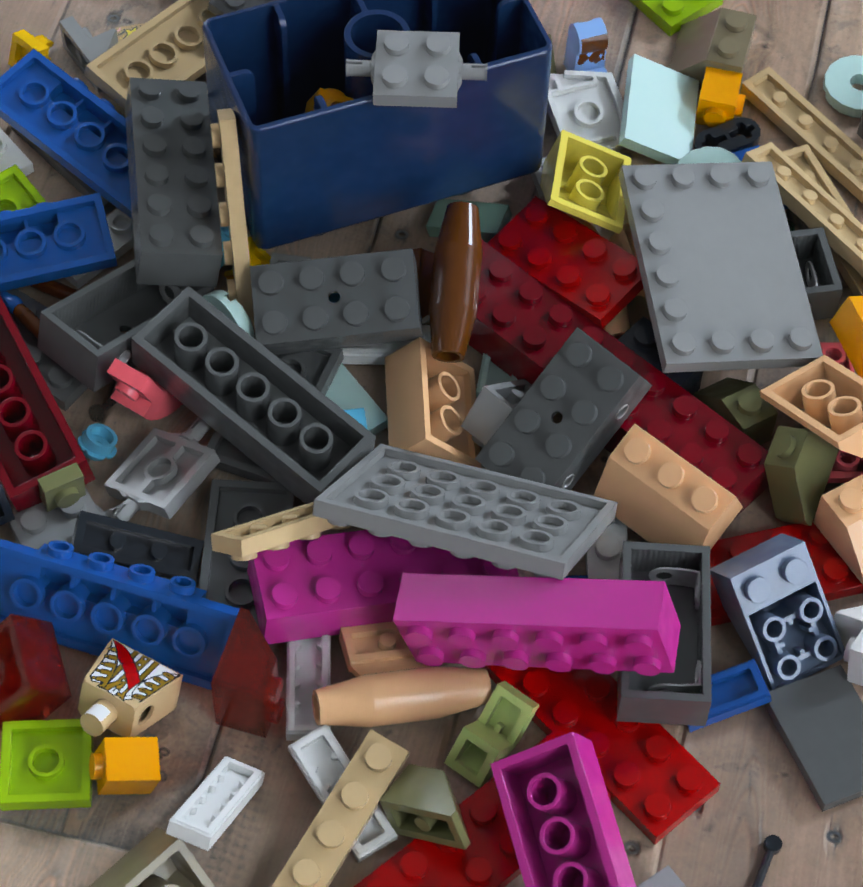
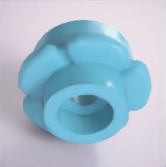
M91 424L82 432V436L78 437V444L83 454L90 460L102 461L104 458L111 459L116 455L117 435L110 427L104 424Z

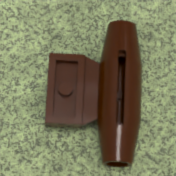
M457 201L447 205L434 253L422 248L413 249L417 262L422 324L429 320L432 357L447 363H457L465 359L477 316L483 255L479 208L469 202Z

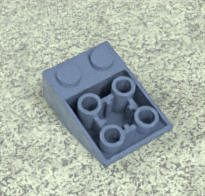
M781 533L710 569V574L722 606L751 658H755L770 691L809 677L843 659L845 648L805 541Z

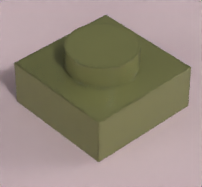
M77 462L37 479L40 499L47 512L58 507H70L80 497L86 495L84 475Z

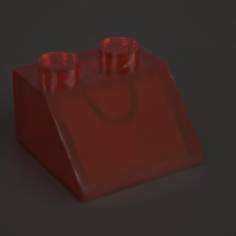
M240 608L211 682L215 721L217 725L266 738L271 723L278 724L283 713L285 699L280 698L283 678L278 677L277 658L250 611Z
M10 614L0 623V731H2L3 721L43 720L72 697L52 622Z

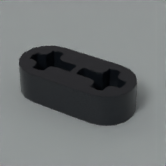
M735 118L700 132L695 139L694 149L704 146L722 147L733 153L757 146L761 129L759 124L750 118Z

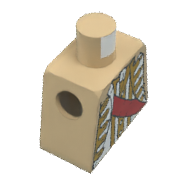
M112 639L89 670L82 683L78 711L82 715L80 717V724L84 731L91 736H100L106 729H109L122 737H136L177 707L183 675Z

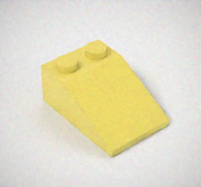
M562 129L543 163L540 187L547 205L620 234L624 223L625 203L618 174L622 165H631L632 158Z

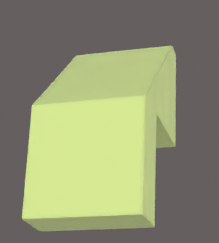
M507 682L498 683L478 720L463 727L444 764L477 787H482L493 774L490 764L506 758L521 740L540 705Z

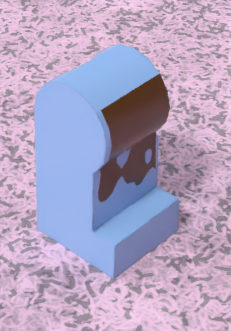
M598 17L590 21L576 22L569 25L563 63L566 70L607 72L604 64L608 47V34L602 18Z

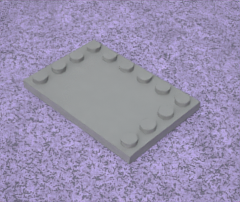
M772 162L621 166L618 176L663 373L803 367L823 356Z
M380 444L314 499L313 516L328 519V522L335 526H355L367 529L371 535L377 537L394 536L409 540V543L416 547H436L448 550L453 556L469 559L475 557L491 561L495 567L501 569L518 568L533 572L536 577L563 580L615 519L618 502Z

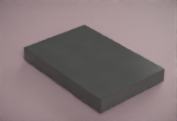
M838 665L769 691L772 702L764 704L822 812L862 797L863 703L852 683L847 681V674L843 667Z

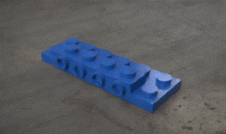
M32 49L0 77V118L97 193L100 192L102 197L132 219L125 117L119 114L107 99H100L90 92L81 79L77 77L72 78L37 50Z
M100 192L53 203L41 202L33 207L16 211H0V292L118 266Z
M0 539V627L95 656H100L109 641L115 639L183 675L182 682L223 693L228 687L242 609L205 599L207 591L196 588V581L192 578L174 576L169 580L155 576V569L145 564H134L127 568L114 564V557L103 552H94L86 556L74 552V546L66 541L54 540L48 544H43L39 549H34Z

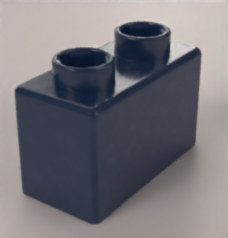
M276 0L211 17L202 25L210 124L218 123V109L231 108L234 111L237 125L246 226L257 248L268 250L306 238L321 236L327 232L449 197L464 195L473 190L533 174L541 167L553 45L529 0ZM377 30L460 32L459 52L463 63H488L487 81L462 80V84L457 92V108L373 105L371 77H346V59L371 60L376 50ZM319 88L337 89L343 92L345 96L354 99L327 107L322 95L314 97V111L305 113L306 103ZM213 148L219 163H222L221 148Z

